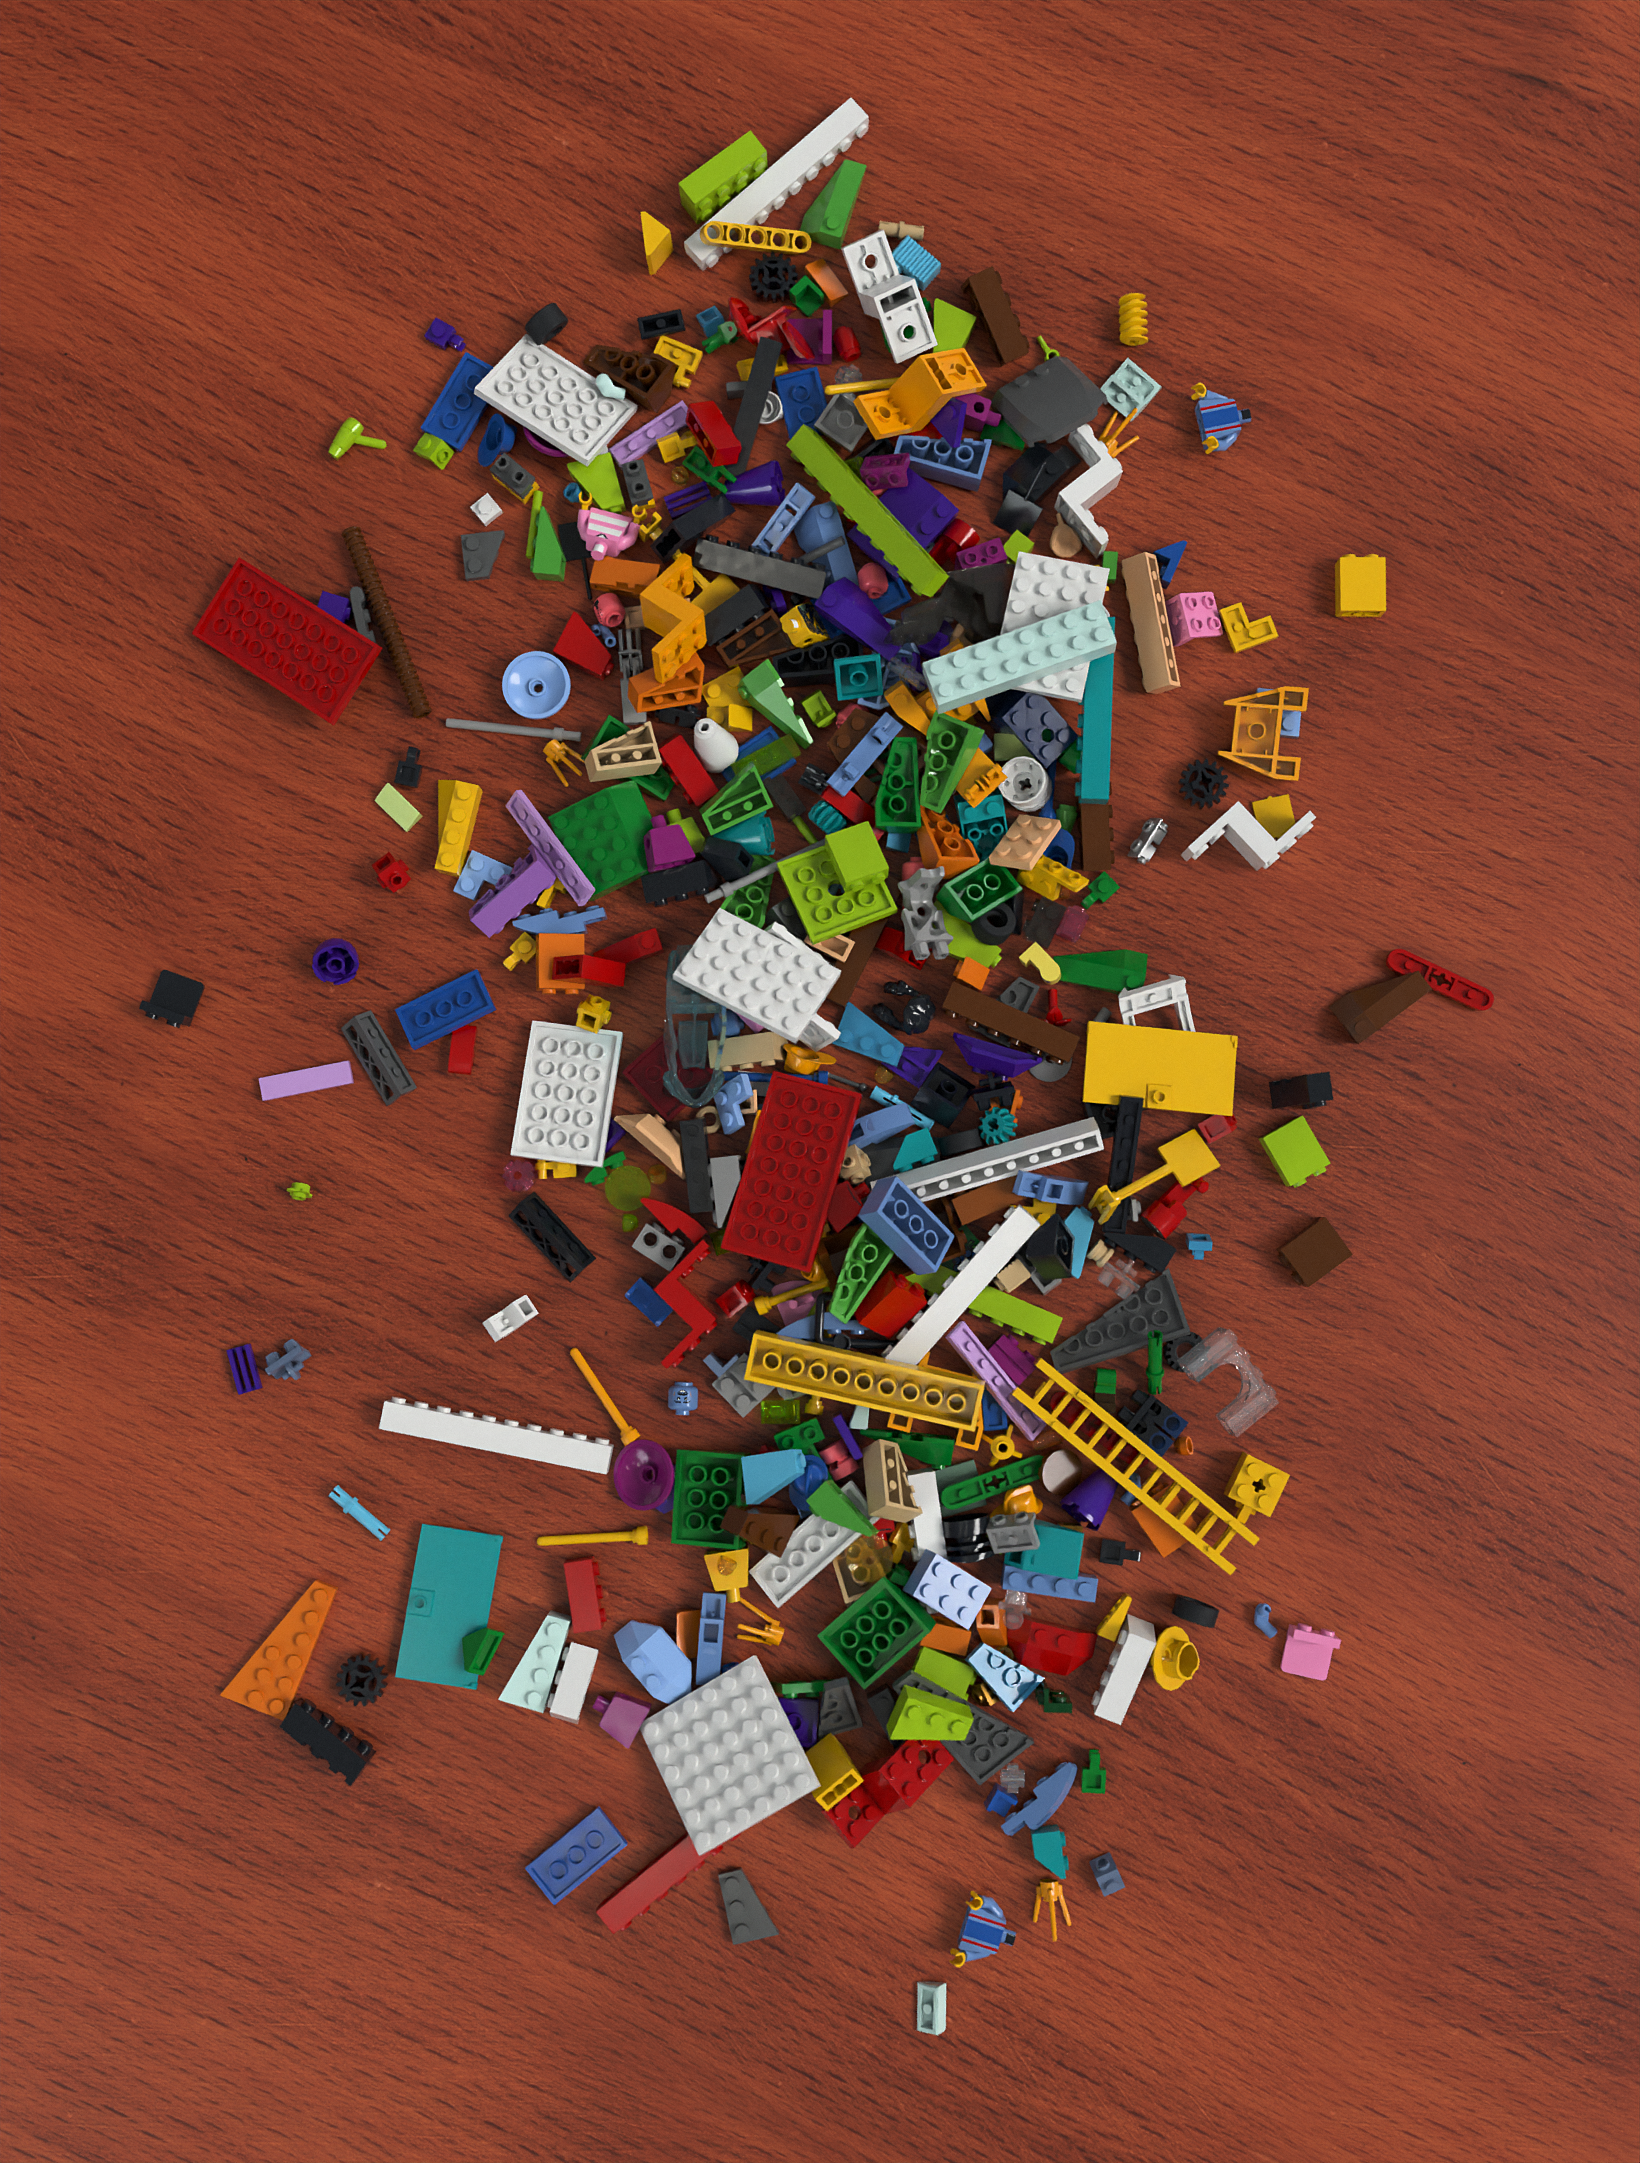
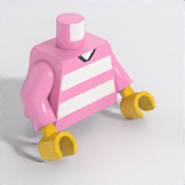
M581 491L579 493L581 509L578 512L577 528L581 539L586 541V549L592 551L591 556L599 561L603 560L605 555L617 557L620 551H624L634 545L639 534L640 521L645 520L647 517L645 508L641 515H636L639 507L638 505L633 506L632 514L634 520L632 522L633 518L593 507L588 510V506L593 501L592 494L590 493L588 501H583Z

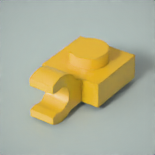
M691 431L685 432L681 437H679L677 432H674L656 440L664 463L684 456L685 448L698 444Z
M524 932L509 947L514 953L503 964L510 971L521 960L528 964L536 955V941Z
M898 1522L896 1524L895 1531L892 1532L888 1540L893 1545L887 1549L884 1558L898 1564L904 1550L909 1553L911 1552V1548L914 1546V1539L909 1537L907 1523Z

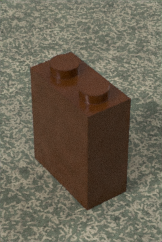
M1319 1217L1276 1249L1279 1253L1277 1256L1279 1261L1285 1267L1289 1266L1293 1272L1291 1274L1293 1280L1299 1286L1302 1284L1303 1287L1311 1286L1353 1255L1326 1217Z

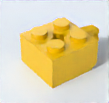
M1242 1452L1224 1492L1226 1496L1236 1500L1235 1506L1238 1507L1234 1518L1245 1524L1249 1515H1255L1257 1511L1271 1517L1290 1475ZM1254 1481L1261 1483L1259 1488L1252 1485Z

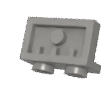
M1018 1512L1012 1515L998 1514L990 1519L986 1532L994 1554L1039 1548L1040 1541L1033 1524L1036 1518L1035 1512Z

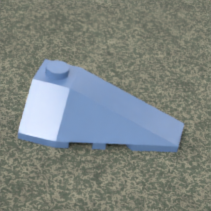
M830 501L811 507L793 528L799 546L808 553L842 536L845 540V545L811 562L824 564L827 570L832 571L829 585L843 577L858 585L857 574L836 504Z

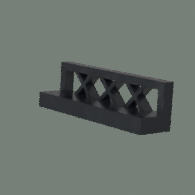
M535 1191L523 1199L508 1215L570 1283L596 1259ZM520 1210L526 1216L527 1221H524L518 1215ZM535 1229H538L542 1233L543 1238H539V1236L535 1232ZM551 1246L558 1250V1255L551 1251ZM566 1263H570L576 1271L572 1273L567 1268Z

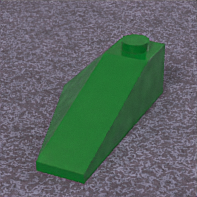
M608 715L580 759L585 761L591 749L625 735L630 731V728L611 715ZM661 765L655 774L618 778V780L624 783L636 780L640 791L663 802L675 784Z
M893 738L874 804L876 828L890 833L914 834L921 827L917 738Z
M1123 949L1054 956L1053 960L1060 967V982L1119 995L1124 987L1127 991L1144 986L1148 954Z
M876 1428L860 1429V1434L875 1441L882 1439L898 1443L902 1453L931 1464V1468L945 1469V1465L951 1466L954 1448V1438L951 1435L919 1432L908 1433L905 1431Z

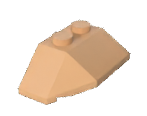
M651 1114L616 1116L614 1118L619 1125L680 1178L686 1179L681 1134L675 1129L670 1132L664 1126L667 1122L656 1114L653 1117Z

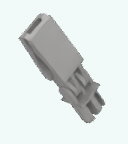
M635 628L637 649H633L632 630L626 629L627 650H624L623 630H618L620 671L623 672V678L620 679L623 721L625 725L644 724L647 722V712L637 713L627 697L631 671H633V676L643 670L640 628Z

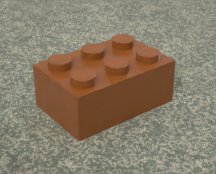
M1017 1175L976 1186L974 1190L969 1192L966 1189L953 1193L951 1201L954 1205L959 1225L963 1226L1027 1198L1012 1192Z

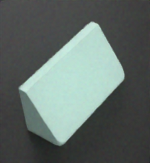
M918 1982L917 2031L939 2035L946 2029V1983Z

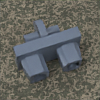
M290 1339L283 1346L287 1352L283 1357L276 1351L265 1357L268 1365L265 1368L266 1373L269 1376H274L277 1380L281 1377L284 1380L289 1377L295 1380L301 1378L299 1370L304 1367L302 1362L312 1356L309 1350L302 1347L296 1340Z

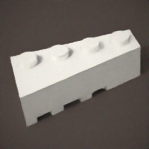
M1127 1614L1115 1649L1111 1653L1107 1670L1102 1674L1100 1689L1095 1691L1091 1704L1094 1705V1715L1121 1725L1156 1645L1154 1624Z

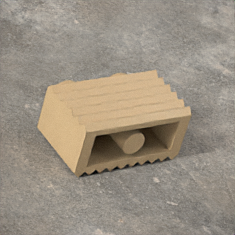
M1012 1258V1261H1008V1264L1004 1265L992 1281L1000 1291L1005 1290L1010 1293L1031 1277V1274L1019 1259Z

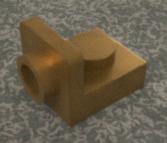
M984 1681L974 1683L973 1686L970 1685L972 1697L979 1706H991L1000 1700Z

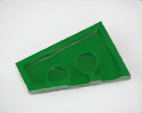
M835 1679L810 1680V1682L795 1680L789 1681L788 1684L777 1681L769 1682L774 1692L783 1694V1698H797V1693H806V1697L820 1696V1692H823L824 1683Z

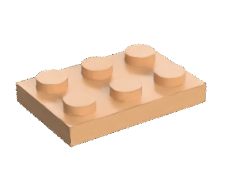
M1019 814L989 856L990 864L1031 871L1060 830V820Z

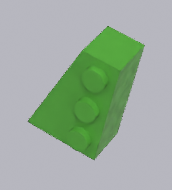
M751 761L699 811L712 836L772 808L773 804L754 763Z

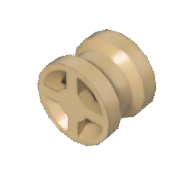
M1099 1239L1088 1251L1086 1257L1096 1261V1265L1101 1268L1113 1255L1114 1250L1107 1248L1104 1245V1241Z

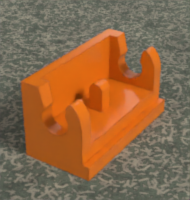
M929 1614L937 1623L931 1632L921 1640L920 1645L966 1656L972 1625L967 1630L948 1618Z

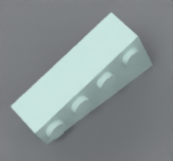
M552 1610L548 1613L498 1700L537 1712H544L572 1622L571 1616Z

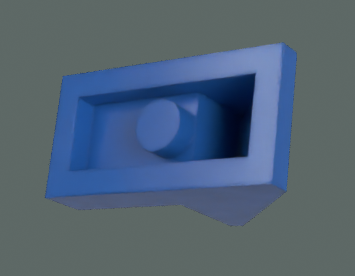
M1183 540L1153 552L1156 555L1157 562L1163 564L1159 572L1162 588H1168L1187 541Z

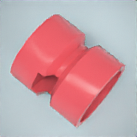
M843 1438L818 1452L825 1464L829 1465L828 1471L834 1481L851 1474L859 1468L857 1461L852 1455L848 1454L849 1449Z

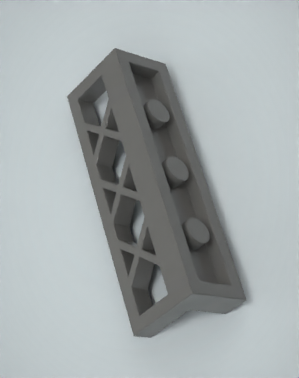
M371 1010L354 1016L341 1028L386 1106L393 1104L401 1096L413 1092L417 1088ZM351 1027L355 1028L357 1037L354 1036L350 1029ZM364 1047L367 1048L369 1052V1057L366 1056L364 1052ZM375 1066L380 1070V1076L376 1073ZM387 1086L390 1087L394 1094L392 1097L387 1091Z

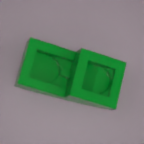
M1003 420L999 421L998 427L985 424L980 436V441L992 439L991 444L998 447L1005 445L1023 451L1025 442Z

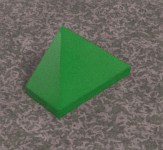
M485 1627L463 1637L464 1670L484 1676L505 1633Z

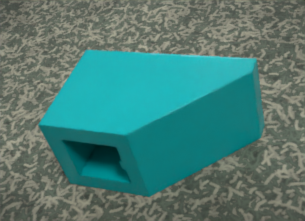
M928 1127L906 1135L892 1167L894 1172L899 1170L900 1173L912 1170V1165L921 1162L922 1165L934 1161V1156H937L938 1152Z
M1058 1824L1041 1826L1037 1830L1030 1829L1035 1859L1059 1878L1066 1879L1065 1870H1069L1067 1855L1063 1856L1062 1847L1066 1846L1065 1833L1060 1832Z

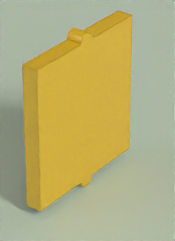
M1289 794L1273 798L1269 796L1267 799L1252 802L1255 819L1273 838L1277 837L1279 839L1295 824Z

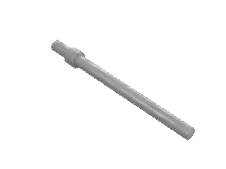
M447 718L446 727L553 738L560 742H563V740L581 741L582 738L581 732L564 731V728L558 727L546 729Z
M825 839L731 883L726 882L719 885L718 889L704 895L706 902L710 903L723 896L726 898L733 895L734 891L778 871V862L824 846Z

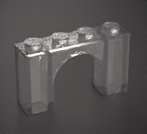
M1218 1327L1178 1359L1177 1362L1188 1378L1198 1383L1220 1365L1232 1363L1236 1366L1241 1375L1240 1392L1230 1404L1215 1416L1228 1434L1238 1437L1279 1402L1275 1397V1390L1262 1379L1264 1375L1261 1370L1250 1362V1354L1236 1342L1238 1340L1236 1334L1231 1329Z

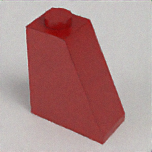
M573 612L553 653L555 657L604 681L605 677H609L614 669L613 658L579 614Z
M584 954L554 957L552 980L601 987H623L626 964Z

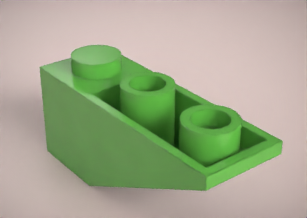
M541 506L540 514L536 516L538 533L533 539L535 556L531 558L530 569L539 580L564 582L566 557L551 518L545 507Z

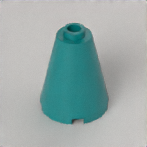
M766 810L713 835L716 838L741 844L750 855L769 856L775 853V848H771V842H775L772 823L769 817H764L767 813Z

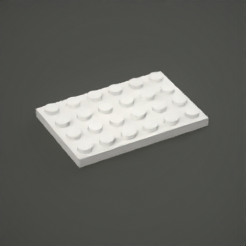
M527 334L474 389L476 396L585 466H588L636 413L638 405L625 397L624 400L604 396L596 384V378L543 344L538 346Z
M1019 551L1001 635L1099 600L1103 603L1110 569ZM1090 661L1012 689L1081 703Z
M719 908L674 972L673 980L796 1044L840 977L841 970Z
M532 1020L511 1156L603 1168L623 1032L600 1029L596 1034L577 1026Z

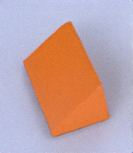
M823 258L805 266V274L824 293V299L830 307L849 295Z
M677 1610V1646L688 1659L697 1658L701 1610Z

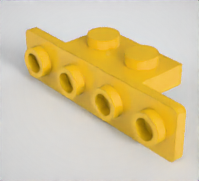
M1042 854L1031 871L1019 869L1016 880L1052 901L1059 897L1061 885L1073 892H1078L1089 883V879L1081 876L1080 873L1068 869L1061 863L1044 856V854Z

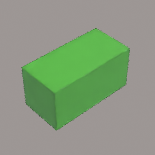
M1103 552L1101 567L1110 569L1107 583H1115L1118 552Z

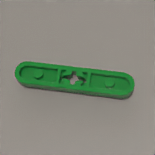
M1038 1454L1031 1455L948 1485L940 1492V1502L947 1509H958L1038 1480L1039 1467L1041 1468V1460L1044 1456ZM992 1476H995L996 1478H1004V1476L1006 1477V1479L1002 1480L1001 1482H998L997 1488H995L993 1485H988L985 1487L983 1485L991 1482Z

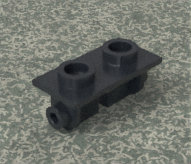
M688 704L658 709L655 712V717L659 718V721L675 724L677 716L680 717L678 726L694 730L696 723L700 720L697 717H700L704 711L698 710L699 707Z

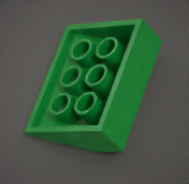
M677 1449L671 1543L735 1550L746 1546V1541L720 1528V1525L730 1505L748 1506L746 1504L741 1457L751 1456V1453Z
M883 1576L821 1631L817 1637L862 1688L866 1689L930 1633L937 1622L917 1601Z

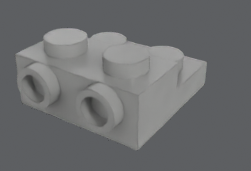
M853 392L835 394L814 425V428L850 453L868 428L853 403L856 397Z
M746 1352L711 1384L743 1418L775 1388V1386L744 1380L749 1358Z

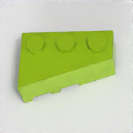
M904 1684L886 1726L890 1739L965 1740L974 1719L968 1705Z

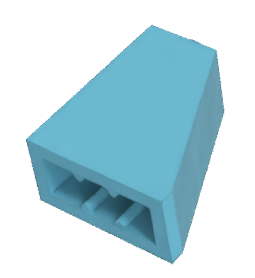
M1083 1206L1080 1209L1073 1207L1063 1220L1075 1237L1071 1275L1076 1279L1081 1275L1094 1225V1220L1090 1218L1092 1214Z
M791 1449L741 1457L746 1504L756 1505L762 1503L803 1475L806 1459L802 1450Z

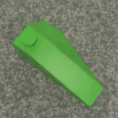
M845 159L804 215L800 231L806 232L810 236L811 241L841 250L867 165Z
M769 659L762 662L740 680L737 685L739 687L738 692L744 700L747 699L752 707L805 750L813 744L814 741L802 718L794 714V703L791 697L788 698L784 695L781 689L784 683Z
M935 710L926 735L928 743L927 753L924 755L926 763L925 774L922 777L920 805L941 814L975 755L985 730L947 714H938L937 710Z
M752 855L754 862L749 874L776 862V860L770 856ZM774 873L734 891L733 895L726 897L720 908L762 929Z
M863 1222L851 1240L828 1311L844 1324H847L894 1255L892 1249L865 1222Z

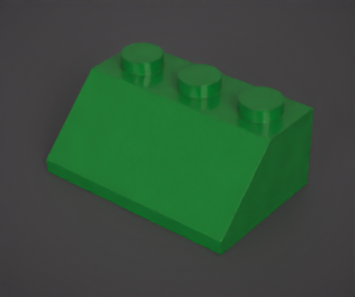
M989 858L944 884L936 898L949 915L971 923L1020 893L1023 889L1006 867L991 865Z

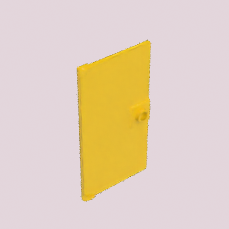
M1088 1021L1082 1102L1118 1105L1119 1095L1143 1097V1108L1232 1116L1238 1036Z

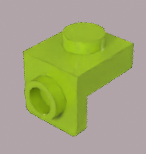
M426 432L419 439L418 444L413 450L418 456L433 462L441 470L445 468L454 454V451L442 439Z
M819 689L800 701L808 717L818 728L830 725L833 722V718L837 716Z

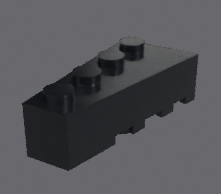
M840 634L834 636V639L822 643L819 641L813 643L810 647L798 648L772 657L773 667L784 683V686L781 688L836 683L833 667L834 659L863 656L864 652L863 644L848 634Z
M300 1698L279 1726L300 1745L306 1746L308 1744L311 1754L317 1759H326L332 1772L335 1774L340 1772L347 1778L344 1782L350 1787L377 1752L373 1749V1745L370 1742L355 1737L354 1732L346 1726L341 1727L335 1722L333 1716L317 1710L316 1705L308 1699L303 1700Z

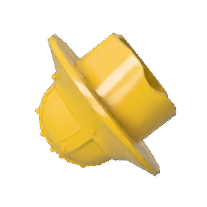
M1171 1626L1159 1635L1149 1659V1666L1153 1669L1156 1682L1161 1688L1172 1691L1178 1689L1185 1680L1192 1679L1193 1674L1199 1667L1200 1660L1194 1644L1189 1641L1185 1631L1182 1628Z

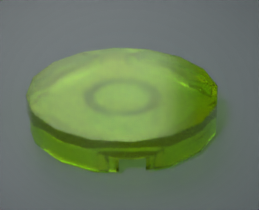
M630 1165L621 1166L613 1170L608 1176L605 1184V1193L609 1202L617 1209L633 1211L643 1206L639 1199L643 1195L650 1196L651 1184L647 1175L640 1168Z

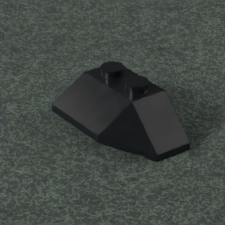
M1034 442V447H1029L1003 473L1002 503L1009 490L1025 497L1042 462L1046 461L1047 464L1028 499L1038 505L1081 463V460L1066 445Z

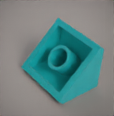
M880 653L834 659L833 667L838 701L883 695Z

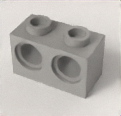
M655 1222L652 1225L646 1223L631 1247L671 1272L687 1249L683 1246L684 1241L675 1235H672L670 1238L663 1233L665 1229ZM650 1232L654 1233L657 1237V1242L653 1246H649L645 1242V1236ZM668 1245H672L676 1249V1255L671 1259L667 1258L664 1254V1249Z

